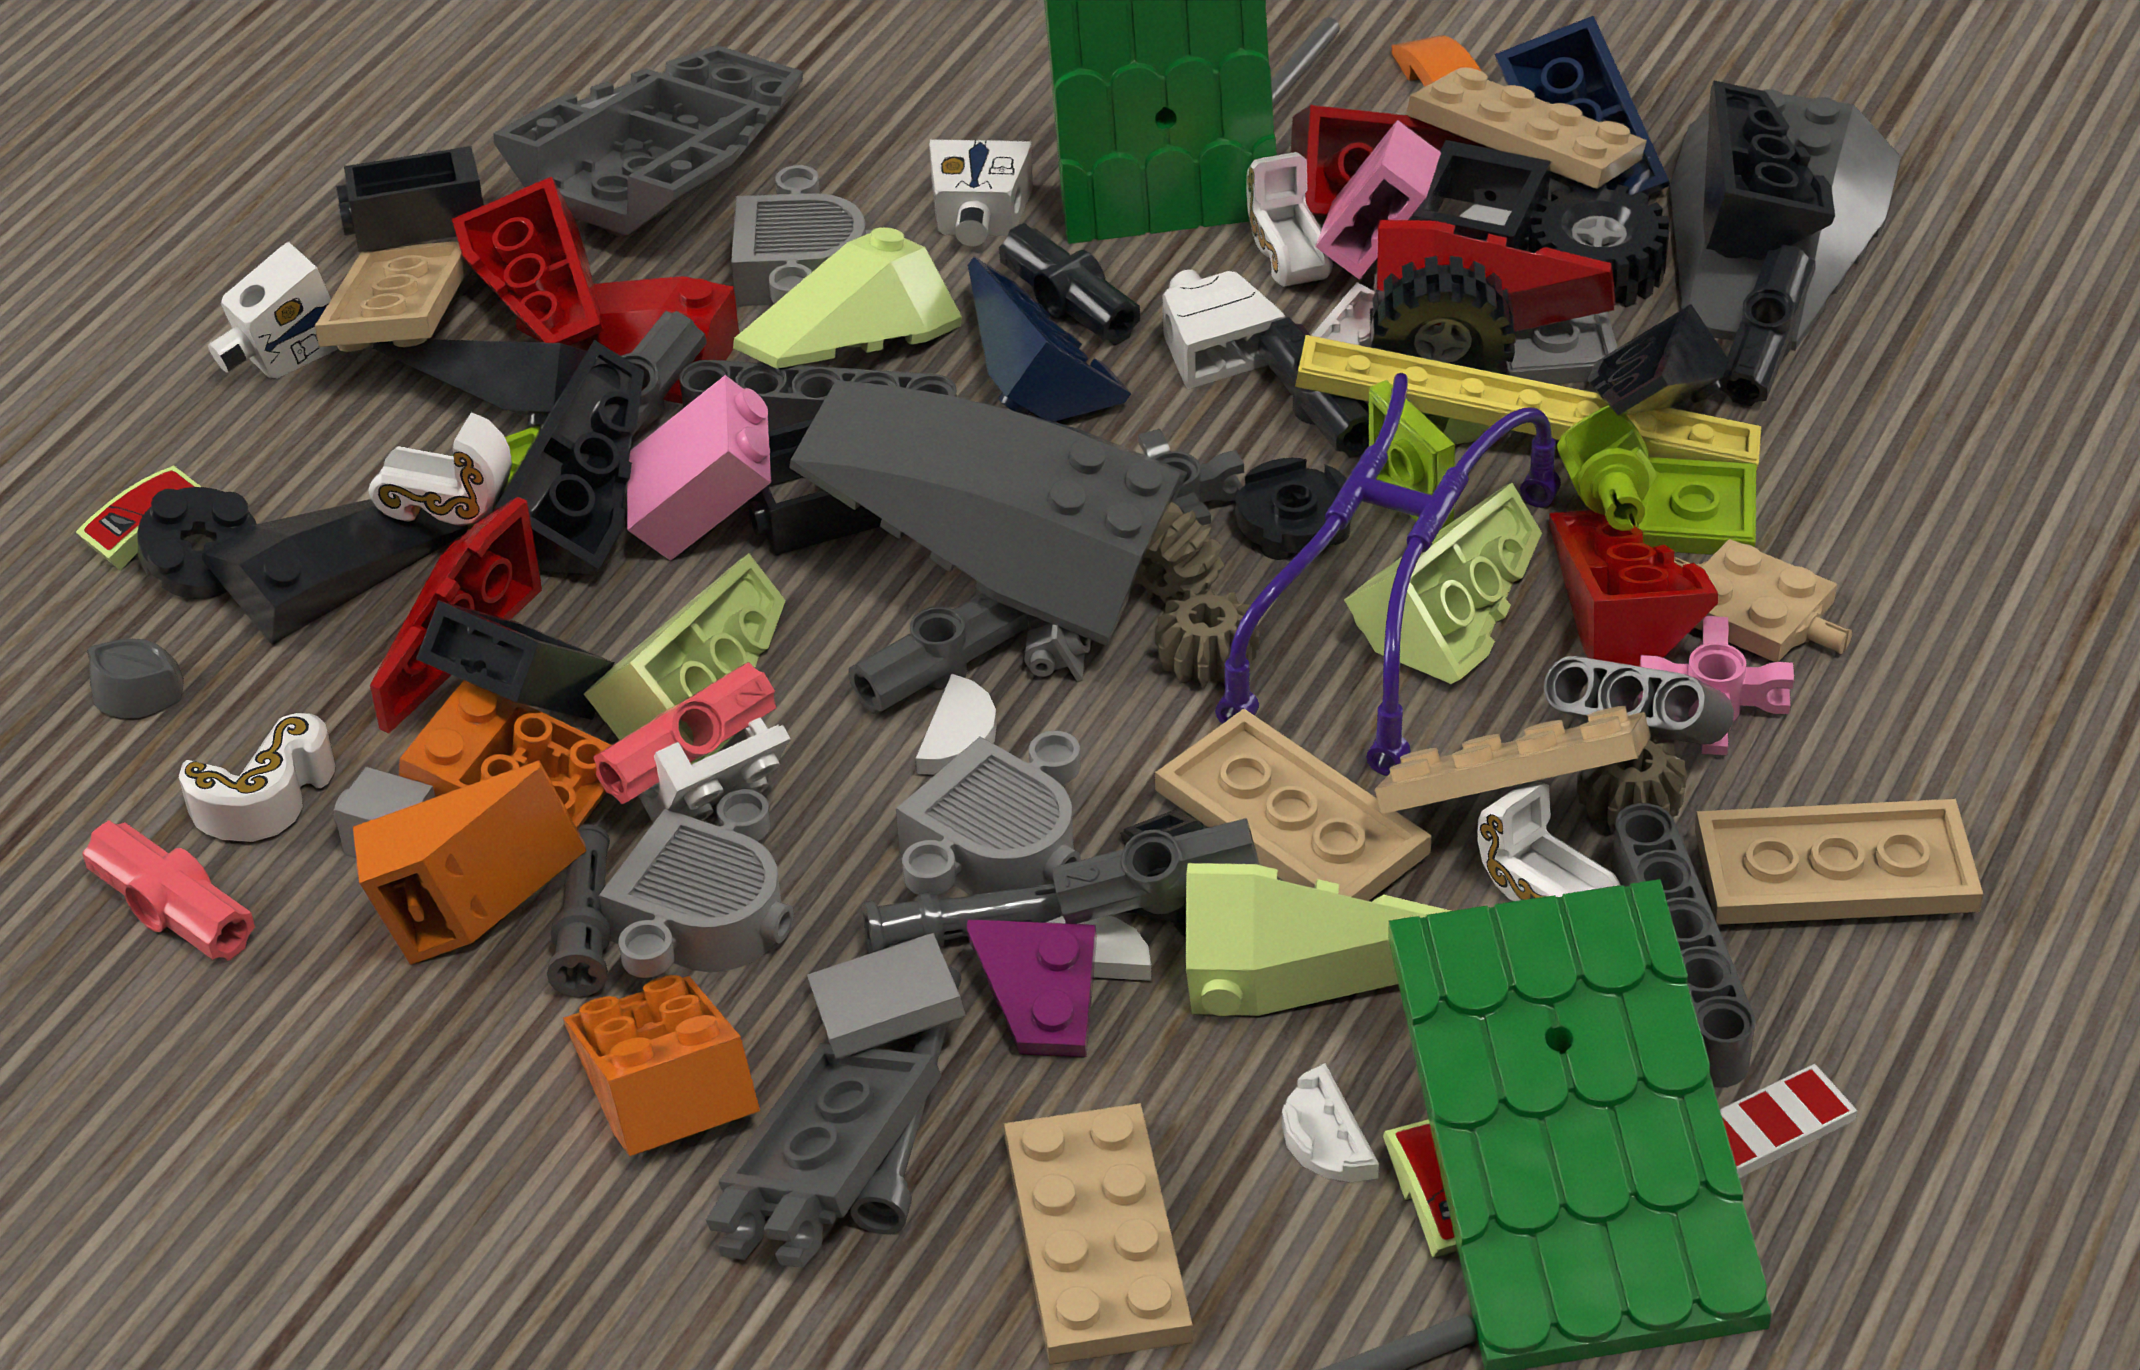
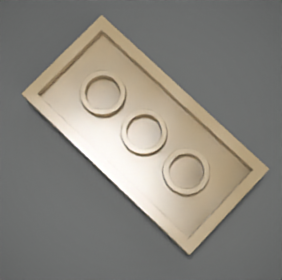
M1459 68L1410 95L1406 115L1495 150L1551 161L1550 171L1596 189L1641 161L1647 141L1630 134L1629 128L1622 124L1610 121L1597 122L1582 116V111L1575 106L1563 103H1547L1534 98L1535 94L1527 88L1515 85L1502 86L1487 80L1488 77L1484 72L1473 68Z
M459 242L395 246L361 252L315 325L319 347L338 346L339 350L350 352L365 349L375 342L393 341L395 346L410 347L425 342L427 338H431L470 267L462 255Z
M1625 706L1612 707L1587 715L1589 722L1574 728L1564 730L1562 720H1556L1524 729L1526 736L1515 741L1501 743L1500 735L1492 734L1463 742V750L1452 755L1439 757L1437 748L1408 753L1400 757L1401 764L1389 768L1390 774L1375 788L1380 812L1385 814L1637 759L1651 737L1645 712L1628 715Z
M1242 709L1155 772V790L1208 828L1247 818L1259 864L1278 869L1277 876L1286 882L1314 888L1317 879L1339 884L1338 894L1369 901L1431 853V835L1396 811L1381 814L1376 797L1246 709Z
M1956 799L1697 811L1695 834L1712 912L1717 925L1980 912L1983 891Z
M1141 1103L1004 1123L1005 1143L1049 1365L1193 1343L1192 1321Z

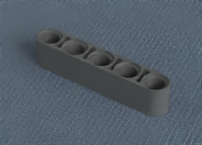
M722 360L696 361L683 368L680 373L683 408L726 375L743 389H752L763 399L768 409V431L814 419L836 380L891 385L957 397L956 385L951 379L943 375L801 365L776 369L765 363Z
M1636 803L1627 806L1619 812L1615 821L1611 861L1612 872L1624 887L1630 886L1631 883L1661 879L1688 974L1687 985L1710 1062V1076L1713 1087L1736 1085L1746 1077L1749 1070L1756 1024L1753 1010L1674 819L1669 812L1653 804Z

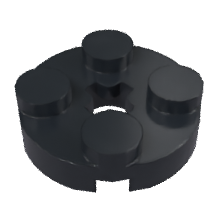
M1294 457L1275 459L1254 467L1245 475V485L1240 490L1237 488L1235 494V519L1239 529L1248 539L1259 544L1262 554L1270 559L1284 560L1293 556L1294 553H1299L1326 522V512L1347 480L1340 471L1324 464V472L1306 468L1307 459ZM1293 502L1298 508L1287 507L1284 504ZM1351 520L1345 529L1338 530L1327 546L1341 544L1349 538Z
M188 487L178 490L164 489L152 498L151 507L143 514L139 523L138 556L140 564L147 574L149 569L154 577L161 580L162 588L174 595L193 599L220 596L228 591L203 562L202 553L246 528L256 525V520L248 511L247 501L238 493L223 492L207 487ZM194 534H202L211 538L214 542H206L204 550L195 551L192 550L191 542L184 539Z

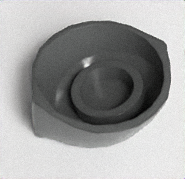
M131 638L94 645L87 650L90 662V688L93 702L101 712L118 718H142L166 709L182 699L184 678L177 661L159 645L145 639Z

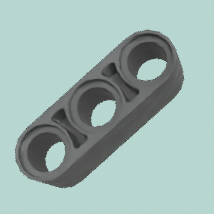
M1569 656L1556 661L1549 669L1544 680V693L1551 706L1585 723L1589 722L1587 715L1612 707L1625 706L1628 715L1645 712L1649 731H1652L1653 736L1700 745L1713 744L1721 740L1729 732L1733 723L1734 709L1731 700L1723 692L1686 674ZM1588 682V689L1580 699L1581 690ZM1643 691L1640 704L1633 710L1636 697ZM1699 700V707L1696 713L1688 720L1691 706Z

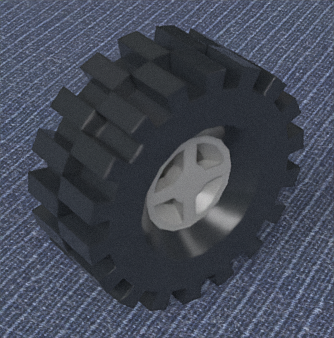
M1583 183L1571 185V193L1566 194L1560 188L1551 192V201L1543 198L1537 204V211H1534L1531 216L1528 252L1536 253V251L1547 247L1611 263L1615 302L1621 301L1625 307L1636 304L1637 294L1647 299L1653 295L1654 287L1659 288L1663 282L1669 240V220L1667 215L1662 216L1663 208L1657 202L1648 205L1649 196L1640 191L1636 195L1631 196L1629 195V187L1617 185L1614 191L1607 190L1606 183L1597 189H1585Z
M1437 256L1426 257L1424 268L1417 269L1412 261L1402 266L1401 279L1391 273L1383 280L1384 292L1376 290L1372 298L1373 308H1370L1371 348L1504 375L1507 373V362H1513L1515 355L1514 343H1516L1511 296L1507 288L1502 290V280L1494 272L1487 278L1485 277L1484 265L1473 261L1470 268L1466 269L1463 268L1462 257L1450 256L1448 265H1438ZM1442 322L1440 326L1434 325V324H1437V323Z

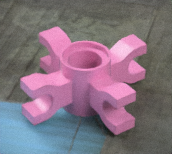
M1705 616L1703 618L1702 641H1700V646L1691 653L1689 664H1676L1662 657L1641 655L1640 667L1686 674L1723 692L1731 700L1734 709L1733 722L1738 718L1741 706H1756L1773 714H1789L1790 689H1793L1794 684L1793 663L1773 662L1761 667H1746L1744 655L1735 647L1728 645V617ZM1643 691L1637 696L1638 705L1642 700ZM1699 700L1691 706L1688 713L1690 718L1696 713L1699 707ZM1728 733L1721 740L1713 744L1701 745L1702 754L1727 755Z

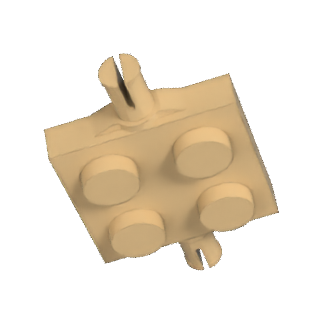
M1731 539L1708 561L1697 564L1706 571L1718 591V604L1706 616L1728 617L1729 643L1773 662H1779L1791 648L1810 640L1837 651L1839 654H1843V651L1847 649L1851 641L1852 630L1820 618L1834 603L1837 583L1817 576L1806 568L1791 565L1762 553L1751 545L1741 544ZM1674 557V562L1681 567L1685 564H1690L1687 561ZM1703 619L1694 628L1702 631Z

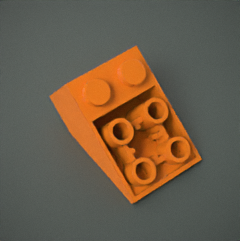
M463 680L400 757L399 776L432 785L435 797L539 760L577 830H579L607 793L596 776L597 769L593 757L612 745L528 705L514 702Z
M539 760L353 826L359 884L410 965L473 943L587 851L585 842Z
M678 975L662 976L646 983L641 992L620 999L614 996L596 998L583 1004L579 1008V1013L563 1018L565 1027L611 1130L628 1156L760 1111L741 1036L690 976L683 978Z

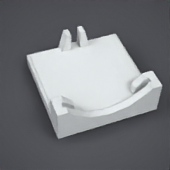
M757 718L749 722V727L745 729L748 739L692 765L679 742L657 751L654 759L659 783L638 795L652 822H655L664 809L703 821L713 813L711 806L718 804L722 797L732 791L749 789L759 793L763 792L769 786L767 780L770 775L780 766L779 759L791 739L784 726L776 725L768 729L762 719Z

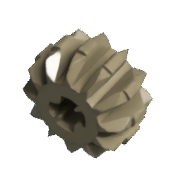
M1171 502L1139 566L1134 583L1142 584L1147 589L1149 598L1159 595L1165 604L1170 600L1182 601L1186 590L1196 595H1204L1218 578V573L1224 567L1219 557L1223 547L1219 542L1210 537L1211 526H1202L1196 521L1193 510L1183 514L1178 505Z
M1211 587L1204 595H1196L1186 590L1182 601H1167L1165 611L1162 616L1158 617V625L1155 626V645L1158 646L1159 659L1162 662L1163 670L1175 672L1179 684L1195 679L1199 680L1203 689L1209 681L1217 680L1225 685V662L1230 657L1235 632L1251 605L1239 604L1235 592L1217 596ZM1257 625L1250 637L1245 658H1247L1250 665L1252 660L1256 658V650H1259L1260 632L1257 630Z
M1652 731L1650 732V739L1637 759L1579 771L1576 787L1579 803L1586 806L1589 821L1607 820L1611 833L1615 831V821L1619 812L1627 806L1636 803H1649L1660 806L1669 812L1672 817L1678 816L1679 809L1683 805L1687 779L1685 761L1677 758L1674 743L1656 744Z

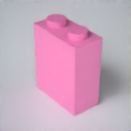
M1397 120L1333 200L1315 247L1360 280L1378 258V226L1380 220H1408L1427 197L1441 152Z
M725 375L630 451L629 462H632L630 479L627 482V530L671 561L771 483L768 409L763 399L755 391L749 388L743 389Z

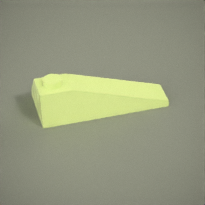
M881 227L873 229L871 233L849 241L739 333L734 338L733 348L778 369L834 359L836 348L861 347L866 352L883 350L885 339L905 336V340L911 345L927 342L961 327L962 316L926 248L904 238V234L896 229Z
M1513 483L1503 486L1441 529L1430 548L1426 552L1421 553L1411 576L1404 605L1400 641V663L1452 684L1461 680L1489 656L1495 643L1490 635L1496 622L1506 617L1511 606L1506 600L1515 581L1523 578L1542 535L1540 528ZM1402 557L1373 576L1344 599L1353 614L1358 628L1365 634L1374 651L1383 656L1389 599L1397 568Z
M748 553L612 667L584 695L599 713L600 717L621 740L652 721L658 714L680 704L741 665L750 662L755 668L760 654L769 648L786 600ZM679 720L681 737L686 743L692 745L693 733L686 722ZM732 737L722 742L714 751L695 759L691 764L717 753Z
M1188 863L1186 873V974L1192 1014L1259 1016L1396 985L1398 980L1388 939L1389 920L1414 916L1423 918L1427 914L1451 910L1387 895H1382L1372 902L1338 894L1339 884L1317 879L1314 888L1277 880L1278 869L1257 864Z

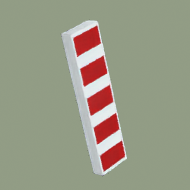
M1816 1064L1720 1109L1739 1178L1855 1121L1857 1116V1109Z

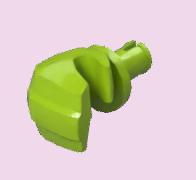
M1605 406L1583 418L1563 433L1557 443V449L1574 488L1585 505L1595 513L1605 515L1609 525L1614 529L1621 531L1631 530L1634 527L1630 521L1629 514H1633L1638 524L1642 522L1645 516V508L1642 501L1654 483L1657 473L1648 459L1646 444L1633 422L1627 415L1618 416L1609 406Z

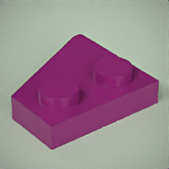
M968 919L967 933L973 951L975 950L986 973L988 985L997 1005L1002 1009L1006 1018L1007 1028L1019 1054L1087 1057L1097 943L1096 925Z

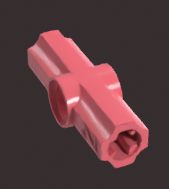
M747 662L680 704L658 714L646 725L595 755L593 758L596 763V776L608 794L617 798L621 804H625L659 783L654 759L657 751L679 742L691 763L695 759L714 751L722 742L748 727L749 722L762 718L777 708L774 702L775 690L765 673L758 671L750 662ZM679 720L686 722L693 733L692 745L686 743L681 737Z
M108 820L91 833V840L82 853L86 868L123 894L133 913L146 927L154 932H161L168 927L212 960L220 957L229 961L246 948L247 939L255 928L252 913L212 885L202 865L188 851L182 848H175L170 853H167L125 822L114 824Z

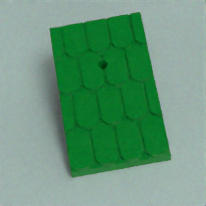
M1044 0L1064 225L1068 244L1090 242L1093 239L1098 241L1139 236L1149 232L1150 234L1195 229L1198 226L1211 227L1250 222L1246 193L1247 170L1255 159L1277 156L1273 121L1271 68L1268 53L1266 0Z
M1661 879L1631 883L1627 887L1618 885L1565 893L1561 897L1552 895L1494 904V907L1489 908L1487 905L1427 914L1423 918L1414 916L1389 920V944L1472 1316L1476 1324L1484 1370H1524L1769 1329L1772 1313L1766 1295L1767 1284L1744 1207L1743 1189L1711 1080L1710 1062L1687 985L1688 974Z

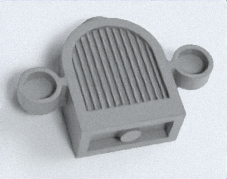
M793 165L780 170L775 177L777 195L736 196L731 259L736 306L774 305L847 242L871 233L872 230L865 229L864 216L856 205L838 196L820 194L818 173L813 168L805 165Z
M1063 731L1041 733L1029 745V763L980 736L896 808L899 849L900 854L903 855V876L906 887L918 895L919 893L929 892L931 895H939L949 890L953 885L970 895L1036 887L1037 885L1054 882L1053 867L1080 861V853L1074 850L1072 804L1068 793L1061 785L1073 780L1080 772V745L1077 739Z
M741 789L732 791L722 797L717 805L719 826L664 809L599 894L601 912L610 925L611 935L609 941L619 944L621 962L628 973L643 978L654 977L667 971L673 963L692 970L705 972L732 970L752 963L771 949L775 942L781 943L787 937L792 926L794 910L792 906L781 902L776 862L769 850L758 842L766 836L771 826L768 801L761 793L754 790Z

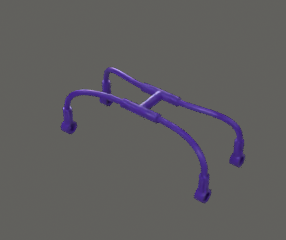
M1404 373L1395 375L1388 410L1380 433L1374 445L1366 448L1361 459L1326 512V522L1311 541L1264 588L1243 616L1232 641L1230 657L1225 662V693L1215 710L1216 717L1222 724L1242 709H1246L1255 716L1259 708V702L1250 691V664L1247 658H1245L1250 637L1267 609L1323 551L1338 530L1345 529L1348 526V523L1362 502L1417 516L1419 518L1407 536L1408 546L1397 568L1390 594L1384 642L1383 701L1377 710L1376 738L1366 755L1369 766L1384 776L1390 774V767L1401 764V756L1411 752L1409 743L1402 737L1403 708L1399 704L1400 641L1407 590L1421 553L1426 552L1432 545L1459 496L1465 489L1469 480V472L1482 455L1503 435L1521 424L1533 423L1536 427V437L1532 440L1530 470L1520 487L1521 496L1528 504L1543 508L1552 503L1561 486V479L1554 471L1556 443L1551 436L1549 419L1541 410L1532 407L1511 412L1488 428L1468 448L1455 467H1451L1446 471L1432 495L1376 480L1388 460L1387 451L1397 431L1405 399H1407L1408 377Z

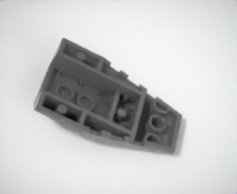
M716 45L667 61L666 72L663 73L649 69L631 73V83L615 89L614 84L604 82L590 87V97L578 101L577 96L571 93L558 97L493 133V143L524 187L552 176L576 221H584L603 227L607 233L612 235H629L687 199L731 166L803 81V71Z
M1767 89L1762 91L1768 93L1790 125L1787 137L1794 147H1805L1811 156L1808 167L1813 175H1824L1831 185L1835 208V218L1832 225L1790 245L1802 248L1804 253L1816 262L1813 279L1793 329L1791 350L1795 351L1824 312L1826 300L1831 293L1837 294L1844 284L1846 273L1852 264H1858L1867 252V245L1872 237L1877 238L1884 229L1901 156L1854 104L1836 102L1826 97L1807 98L1786 95L1776 90ZM1709 113L1689 124L1669 188V200L1673 212L1672 229L1676 241V267L1679 269L1680 306L1682 310L1692 304L1714 338L1734 341L1742 320L1743 301L1753 291L1765 258L1762 260L1747 257L1733 259L1724 257L1714 250L1706 249L1703 210Z
M836 380L791 458L789 468L852 509L856 510L858 507L863 506L882 518L880 527L900 539L906 534L931 550L929 559L949 572L955 567L959 568L977 580L975 589L992 600L1058 625L1106 646L1125 609L1136 573L1169 503L1175 502L1187 474L1186 471L1080 429L1012 410L950 395L891 385Z

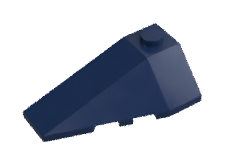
M1594 15L1495 54L1496 61L1507 86L1515 85L1527 88L1535 94L1534 98L1550 104L1563 103L1575 106L1582 111V116L1597 122L1610 121L1622 124L1629 128L1630 134L1647 140L1642 160L1606 183L1607 190L1615 191L1617 185L1629 187V195L1634 196L1639 191L1649 195L1670 186L1666 172Z
M972 258L968 264V270L988 375L1001 389L1002 393L998 399L1006 407L1026 415L1031 411L1042 419L1054 422L1119 405L1127 401L1131 392L1105 364L1096 358L1093 359L1090 365L1086 363L1089 358L1079 349L1082 345L1079 340L1050 320L1051 315L1016 282L978 258Z

